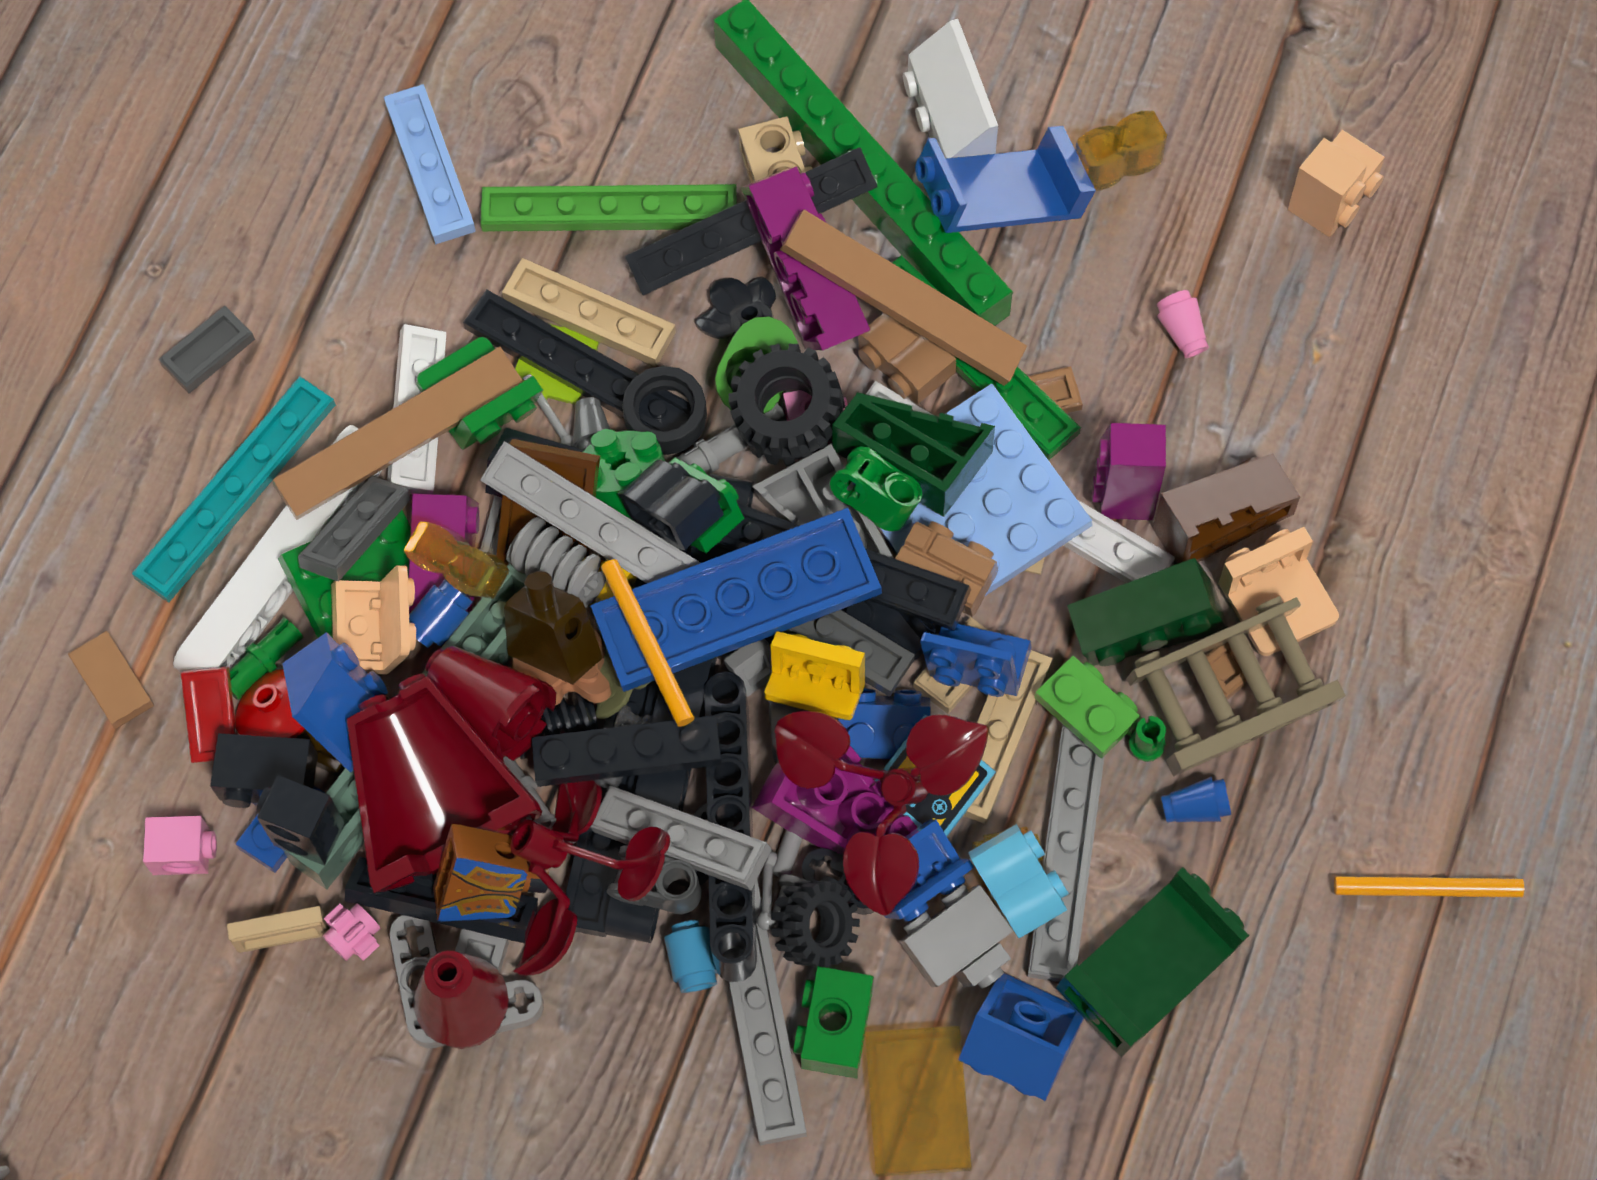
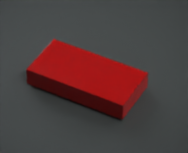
M229 666L181 672L191 763L214 761L218 733L237 735Z

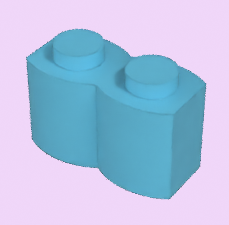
M1016 824L968 852L977 871L1018 938L1023 937L1067 911L1062 898L1067 896L1069 892L1055 870L1047 874L1038 859L1044 856L1045 852L1031 830L1023 834Z

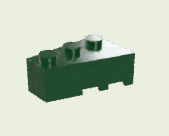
M857 392L832 424V443L835 452L846 459L849 453L856 447L863 446L876 451L887 462L903 473L913 477L919 483L923 495L919 503L944 517L992 454L995 426L981 423L979 427L953 420L954 416L940 413L938 417L912 410V405ZM866 461L861 468L865 470L869 463Z
M1196 558L1067 605L1082 654L1093 666L1114 665L1126 657L1201 639L1228 628L1214 584Z

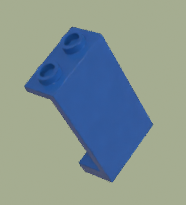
M1064 126L1048 127L1037 150L947 159L936 138H928L915 165L917 179L923 184L931 200L933 213L939 217L946 233L1080 219L1096 191Z

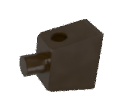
M543 571L534 572L526 577L524 581L525 586L511 597L504 606L508 655L573 685L602 659L601 650L584 603L580 598L554 587L552 576L549 573Z

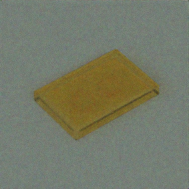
M960 1026L865 1032L875 1177L971 1171L963 1062L958 1060L962 1051Z

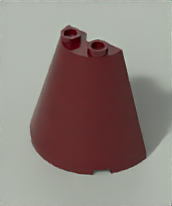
M423 673L402 681L398 685L400 688L399 694L389 700L383 694L372 697L359 705L360 712L347 718L370 885L374 893L412 884L415 882L413 876H427L431 873L436 875L452 824L513 836L518 826L527 820V816L530 815L532 821L542 815V810L536 799L429 677H425Z

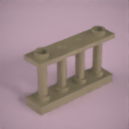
M1276 597L1256 607L1258 612L1256 616L1164 657L1161 656L1159 651H1155L1134 662L1137 669H1134L1126 678L1129 685L1132 686L1145 679L1148 680L1178 742L1174 744L1177 752L1173 753L1166 760L1173 777L1334 705L1346 696L1338 679L1326 685L1323 684L1321 678L1316 680L1293 634L1286 616L1291 615L1301 606L1297 597L1283 603L1281 597ZM1266 625L1270 626L1299 686L1296 689L1299 697L1283 703L1281 697L1275 698L1245 636ZM1226 643H1229L1259 705L1255 708L1258 715L1244 722L1240 715H1234L1205 655L1206 652ZM1186 661L1189 662L1218 722V725L1215 726L1217 734L1204 740L1201 739L1199 733L1194 735L1164 673L1165 670Z

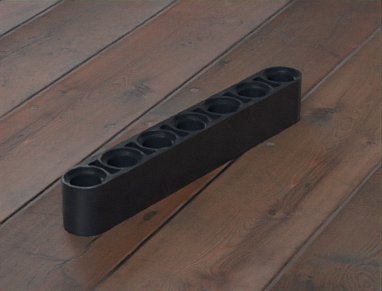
M721 672L712 676L706 683L705 717L716 715L720 741L727 737L736 738L737 741L729 745L720 744L722 765L706 767L707 821L721 825L727 820L740 821L739 825L729 829L753 837L750 721L747 693L744 681L740 676L733 672ZM725 697L736 698V700L728 704L718 702ZM728 778L739 780L732 786L720 785V782ZM709 875L710 946L715 969L719 976L726 981H744L752 975L757 963L755 885L752 890H748ZM732 904L743 907L740 912L733 915L722 912L725 907ZM731 948H741L745 951L743 955L735 959H728L723 956Z

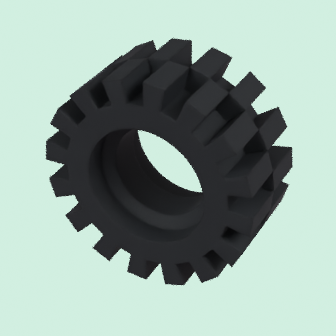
M829 881L794 882V886H787L783 890L786 897L777 898L775 905L781 909L780 912H772L771 920L778 921V927L771 928L772 937L781 938V940L775 943L778 951L785 952L783 957L787 961H793L794 964L804 966L831 967V964L838 965L843 961L841 956H849L852 952L847 943H856L858 935L852 933V927H860V919L852 918V913L858 911L856 903H848L852 895L848 890H841L842 885ZM817 907L821 917V927L817 938L813 940L810 932V918L813 910Z

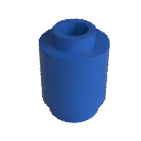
M444 579L439 586L434 584L409 614V622L414 623L416 627V639L428 648L433 642L442 647L470 614L467 609L473 601L447 579Z

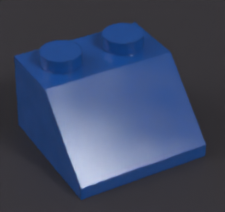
M326 632L282 664L292 717L351 773L354 767L347 718L360 712L359 705L362 702L378 695H386L388 690L382 679L374 671L367 673L360 666L356 654L346 643L339 645Z
M1004 973L996 980L976 1014L958 1060L970 1065L973 1070L982 1075H991L1014 1086L1022 1094L1036 1096L1046 1101L1084 1018L1070 1003Z

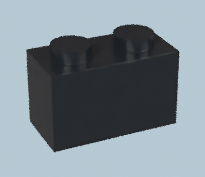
M218 733L210 787L223 804L235 808H248L251 803H258L266 787L272 788L278 775L313 789L318 753L310 739Z

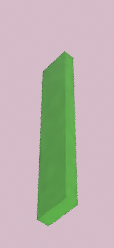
M736 184L482 187L481 228L482 232L682 230L736 205L737 186Z

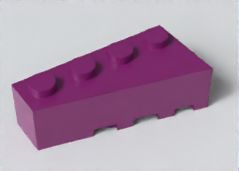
M797 166L791 167L741 187L805 349L809 347L813 350L823 351L871 331L854 294L780 250L803 209L826 222L821 213L818 214L811 199L814 197V191L806 173L800 174Z

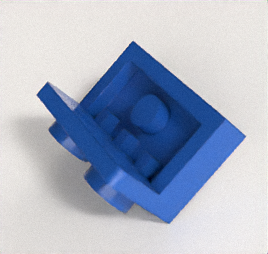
M864 688L853 718L851 720L838 718V721L846 728L850 736V746L860 758L891 759L907 739L915 724L924 715L930 716V698L921 697V691L909 689L894 691V696L890 697L876 696V690Z
M936 819L928 820L905 836L917 850L919 872L910 892L897 904L890 915L884 916L885 918L910 921L920 916L929 908L928 900L938 893L946 895L956 890L966 881L963 875L974 868L969 859H960Z

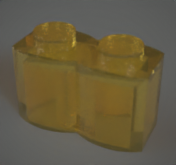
M1139 111L1126 116L1116 126H1102L1086 132L1077 140L1076 152L1095 190L1101 191L1114 186L1124 176H1138L1155 169L1163 160L1167 133L1154 111Z
M419 522L404 548L408 558L420 568L442 574L457 590L480 598L494 599L510 572L505 563L496 555L472 547L454 530L430 522Z

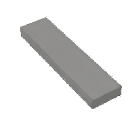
M612 786L609 787L602 800L597 816L590 827L595 833L627 845L631 838L640 830L647 827L661 828L671 838L670 846L664 854L665 857L685 861L694 870L748 890H752L772 850L767 842Z

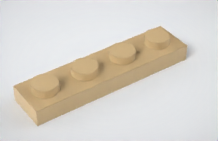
M524 258L520 260L502 291L503 299L654 367H657L676 333L675 324Z
M1031 650L1018 695L1004 694L1001 697L988 695L977 723L989 727L988 740L981 760L993 768L996 773L963 816L987 824L1036 704L1035 692L1044 684L1053 658Z

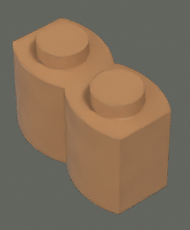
M885 313L869 324L871 331L858 336V354L863 363L873 371L878 368L889 377L888 384L895 393L899 394L903 399L908 397L916 404L923 401L956 373V358L953 354Z

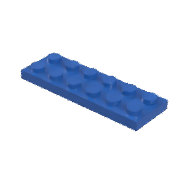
M848 508L632 589L672 673L775 635L776 631H786L882 594L881 585ZM615 596L590 605L623 692L654 681V676Z

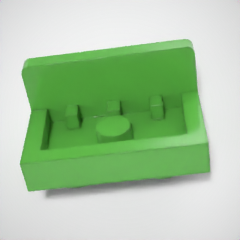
M1072 656L1035 692L1034 698L1102 759L1126 734L1131 736L1136 730L1140 715L1137 713L1136 705L1127 695L1122 692L1116 694L1103 683L1104 678L1097 668L1088 662L1082 664L1076 657Z

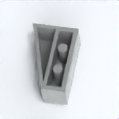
M832 444L752 486L761 503L775 516L798 525L806 524L848 508L865 549L893 558L876 525L850 505L841 502L831 491V477L838 470L844 469ZM852 482L847 488L848 491H851L854 487Z

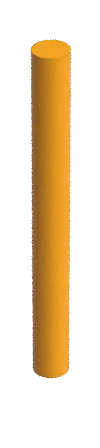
M612 559L605 562L601 566L604 576L677 726L682 727L691 723L695 718L618 560Z
M1335 876L1334 893L1335 895L1523 897L1524 881L1523 879Z

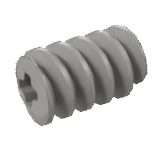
M540 517L532 519L517 533L507 551L508 563L512 564L515 570L525 573L526 576L539 571L549 573L552 576L554 587L580 598L586 608L595 600L605 586L606 578L603 571L598 572L601 564L600 557L592 554L586 558V547L582 545L573 547V539L565 535L559 538V529L554 526L545 529V520Z

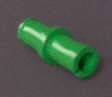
M283 617L258 644L251 643L245 649L247 654L229 670L232 695L236 700L242 698V695L265 673L268 674L277 668L275 663L298 641L304 638L301 632L291 622L289 623L288 619Z

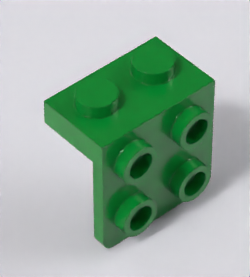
M477 338L419 373L416 385L423 392L495 350V348L487 338ZM532 376L464 417L459 425L449 430V432L462 450L477 441L480 445L484 444L498 435L502 430L501 427L511 420L518 423L531 415L537 409L535 403L543 389L535 377Z

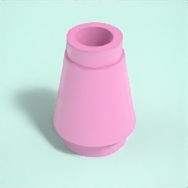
M1188 290L1171 294L1157 303L1160 312L1157 318L1180 351H1182L1185 358L1199 355L1209 348L1206 342L1197 298H1192Z

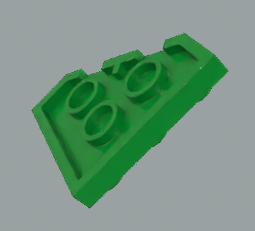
M403 510L400 511L340 580L380 582L396 565L407 566L409 575L411 526ZM308 542L281 554L278 561L317 638L326 632L333 638L331 585L335 580L300 568L298 556L310 544Z

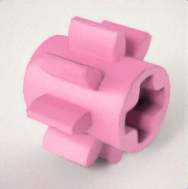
M339 903L323 918L330 929L322 937L345 961L353 954L358 955L364 961L380 946L373 937L381 929L380 926L358 903L350 910L345 909Z

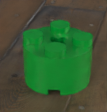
M603 429L592 436V444L583 451L584 453L601 456L596 498L634 521L628 515L618 493L657 459L665 461L656 435L652 432H615L612 429Z

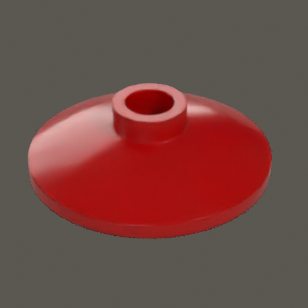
M284 669L275 670L264 675L245 692L239 702L235 716L236 729L239 735L296 738L305 730L292 717Z

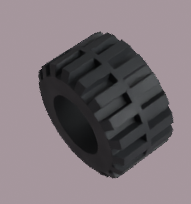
M789 343L788 350H782L780 344L770 346L772 352L764 355L761 349L753 354L755 361L752 364L744 361L740 365L739 369L742 377L733 376L731 387L734 393H729V405L732 410L730 412L745 446L749 445L751 452L758 458L764 454L767 463L777 465L779 459H783L786 467L795 464L796 459H804L828 446V440L832 441V424L843 412V409L846 408L835 371L832 372L830 363L824 357L819 360L815 350L808 347L804 353H801L799 344ZM796 389L812 396L807 410L793 420L775 421L763 415L768 401L779 392Z

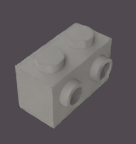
M962 884L941 899L946 907L930 917L925 911L903 927L908 935L899 940V943L931 987H938L1013 932L981 885L973 886L968 890L965 884Z

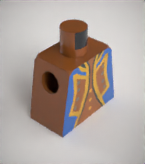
M452 824L433 885L437 920L461 921L509 918L515 914L522 892L546 893L548 887L537 875L529 872L531 864H527V860L511 852L512 835ZM545 869L546 873L549 875V869Z

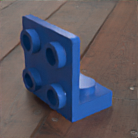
M957 624L955 631L941 627L939 635L924 632L920 641L929 675L937 682L952 687L959 686L960 683L974 686L982 693L994 697H1001L1004 694L1018 695L1032 649L1030 640Z

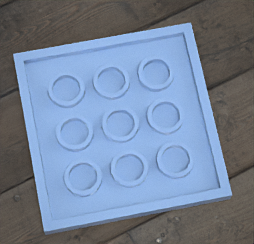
M993 384L988 385L945 413L954 416L953 420L979 427L981 423L995 426L992 454L947 514L942 517L919 503L901 529L892 532L877 527L896 555L904 545L908 534L916 522L928 526L930 521L939 523L954 533L953 540L965 546H968L969 542L973 541L988 548L994 554L992 559L997 561L998 572L985 596L1092 526V519Z

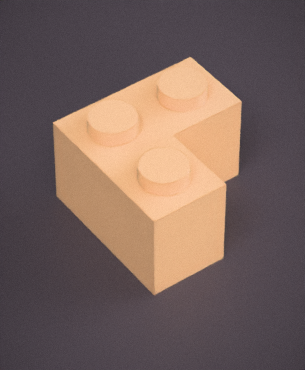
M1341 130L1332 142L1323 138L1299 167L1288 211L1328 237H1331L1340 225L1346 228L1352 222L1360 208L1357 203L1364 195L1370 198L1377 191L1384 179V176L1379 173L1385 157L1344 130Z

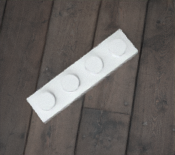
M407 324L403 325L399 337L393 409L421 393L416 385L417 376L422 371L444 359L446 332ZM438 437L388 466L387 481L409 488L410 494H432L435 483Z

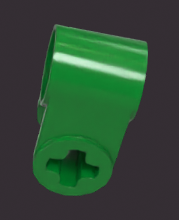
M863 446L856 447L849 453L845 468L838 470L830 480V488L835 497L853 507L870 519L877 527L885 531L893 532L901 529L923 496L922 488L913 477L903 473L887 462L876 451ZM867 461L869 465L863 471L861 467ZM851 482L855 483L852 490L848 491L847 488Z

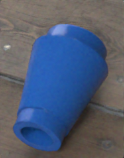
M1211 776L1171 792L1168 795L1161 796L1167 823L1175 821L1221 822L1220 817L1232 815L1224 779L1212 781Z

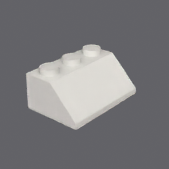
M951 20L908 55V72L903 73V82L909 98L915 96L919 107L915 109L921 132L928 131L930 138H936L946 159L996 154L998 133L996 118L959 20Z

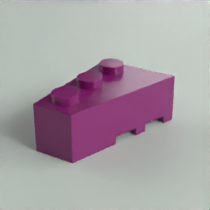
M1110 423L1099 442V458H1096L1095 476H1093L1092 503H1100L1101 514L1109 519H1154L1166 468V425Z
M413 494L409 578L414 580L415 596L412 606H409V614L434 584L439 586L444 579L454 584L473 601L467 609L469 613L476 606L475 597L470 595L472 578H476L478 568L477 552L474 551L476 534L479 531L480 512L479 503L465 495Z

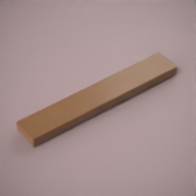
M804 209L798 215L780 249L1002 385L1010 382L1027 348V345Z
M498 347L274 478L273 485L295 519L298 520L456 427L464 417L522 383L523 380L502 348Z

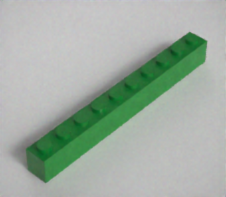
M742 0L713 20L715 47L779 118L788 117L792 132L800 131L804 147L821 165L861 147L878 188L852 200L897 251L940 293L994 326L1010 316L1013 291L959 232H945L939 217L933 213L930 199L749 0Z

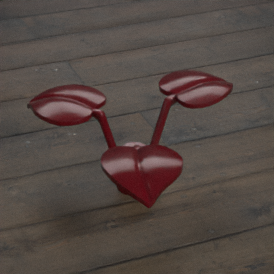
M799 711L784 716L777 722L775 727L777 756L783 773L795 785L806 789L823 787L834 777L835 768L882 781V795L888 803L894 805V809L878 825L876 835L869 832H859L850 838L844 851L843 868L846 880L857 898L874 912L884 916L890 915L915 884L919 872V857L917 850L909 839L898 833L885 835L886 830L900 815L906 813V805L922 802L928 795V792L933 795H948L960 790L970 780L981 762L988 740L989 727L950 715L937 714L925 717L911 729L906 743L907 756L916 767L893 769L888 772L840 760L850 747V736L841 722L833 716L817 711Z
M594 780L560 784L555 812L556 822L552 830L528 819L518 826L512 837L511 852L531 862L529 872L537 875L557 897V899L550 900L542 906L533 921L522 959L513 970V972L519 975H536L555 966L568 951L577 926V914L568 910L570 905L569 897L546 873L545 869L560 867L569 853L622 870L618 880V893L623 899L631 902L640 900L647 895L655 885L663 868L664 854L670 846L671 838L665 830L658 827H647L636 833L629 841L625 860H616L572 845L578 841L579 834L586 832L592 826L597 816L602 798V790L599 783Z

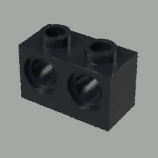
M279 775L272 788L266 787L256 808V812L259 814L257 818L274 846L324 866L345 825L330 795Z

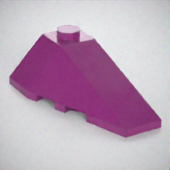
M850 746L840 760L862 766L859 762L861 758ZM778 761L771 770L752 809L800 838L820 848L830 849L844 856V851L850 838L859 832H869L876 835L878 825L894 809V805H891L884 799L881 792V782L875 781L871 777L835 768L834 777L827 785L820 788L806 789L792 783L783 773ZM900 815L888 827L885 835L898 833L907 836L918 827L910 817Z

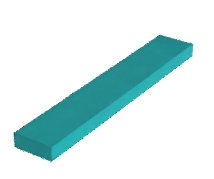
M299 376L132 572L134 579L169 603L336 406L334 399Z

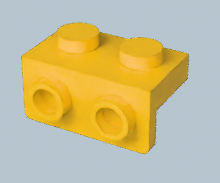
M776 631L771 643L772 673L764 691L765 699L808 711L826 713L844 720H851L865 686V653L855 651L845 645L835 646L811 640L804 635H791Z

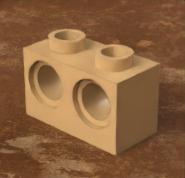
M787 116L738 129L740 153L750 183L791 167L797 166L800 174L812 169L811 166L804 167L801 156L805 155L803 139L799 130L792 132ZM772 147L781 149L775 153L765 151Z

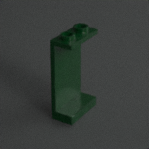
M1182 867L1161 891L1080 965L1074 966L1062 978L1056 989L1122 1058L1236 951L1249 937V934L1244 930V924L1240 917L1229 908L1225 907L1223 909L1211 896V890L1207 883L1194 873L1190 875Z

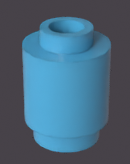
M690 920L673 925L671 927L672 933L665 936L664 940L673 982L679 983L680 992H696L717 985L715 975L717 972L710 946V928L706 926L700 927L698 920Z

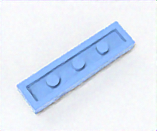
M424 84L384 96L389 116L435 245L476 232L472 216Z

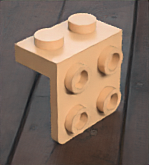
M1305 527L1291 533L1288 529L1281 530L1269 537L1265 545L1251 551L1249 548H1243L1234 552L1226 559L1218 583L1240 622L1258 615L1256 607L1271 599L1281 597L1283 603L1297 597L1301 606L1291 615L1286 616L1297 642L1335 625L1339 618L1336 607L1307 560L1313 540ZM1269 625L1248 633L1249 638L1260 655L1269 656L1281 650Z
M396 565L380 582L340 580L339 582L334 581L331 585L333 639L339 645L346 643L354 651L360 666L367 673L374 671L376 674H389L408 657L410 651H413L416 645V627L414 623H409V606H412L414 602L415 585L414 580L408 578L407 566Z

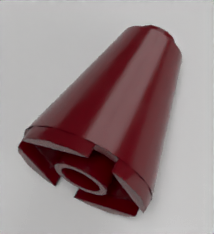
M450 646L445 650H437L426 664L427 677L435 683L503 763L504 757L514 761L532 746V737L540 736L547 725L540 719L545 708L554 710L557 693L547 682L456 646Z
M443 951L429 960L414 994V1011L423 1031L434 1041L457 1049L481 1045L494 1036L501 1027L509 1005L506 983L500 972L491 963L480 957L456 951Z

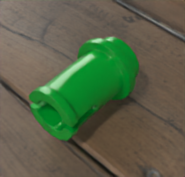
M1148 716L1147 723L1145 718H1142L1137 723L1136 730L1131 734L1129 740V749L1138 760L1151 762L1160 758L1164 753L1166 726L1163 721L1158 717Z

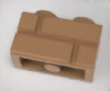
M930 521L929 525L925 526L916 522L895 559L969 585L971 592L962 612L973 617L998 572L997 561L992 559L993 552L973 541H970L968 546H965L953 540L954 533L939 523Z

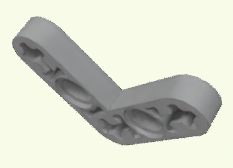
M401 915L393 922L390 928V941L407 1028L411 1037L419 1046L425 1048L446 1046L429 1038L423 1029H417V1026L420 1025L417 1021L414 1007L412 1008L411 1006L414 1003L415 991L408 987L410 974L417 969H424L429 960L438 954L434 933L428 921ZM415 926L418 932H424V935L417 937L418 949L422 957L412 958L411 948L407 941L400 940L401 937L407 935V927ZM430 953V957H429V958L423 957V956H425L426 954ZM403 959H410L403 963ZM515 980L506 983L509 1005L516 1002V994L525 993L527 999H535V1002L528 1004V1012L524 1014H519L516 1007L508 1008L505 1019H503L497 1033L529 1026L541 1017L544 1010V1001L538 987L532 982Z

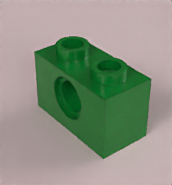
M818 966L815 980H806L802 1007L810 1009L807 1026L798 1025L793 1051V1053L801 1054V1069L858 1078L873 993L874 976ZM835 1012L845 1018L846 1024L840 1030L828 1031L821 1026V1018L827 1013Z

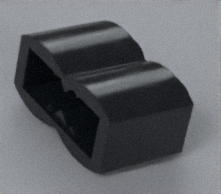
M657 459L618 493L628 515L635 522L651 532H657L668 543L682 550L690 546L724 515L718 503L721 497L717 489L705 479L698 481L690 477L688 472L676 462L671 465L666 461Z

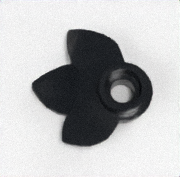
M763 276L756 278L748 286L734 278L716 280L710 287V299L714 307L697 317L695 323L703 333L710 337L724 339L734 336L742 324L753 318H774L771 307L776 300L775 288Z

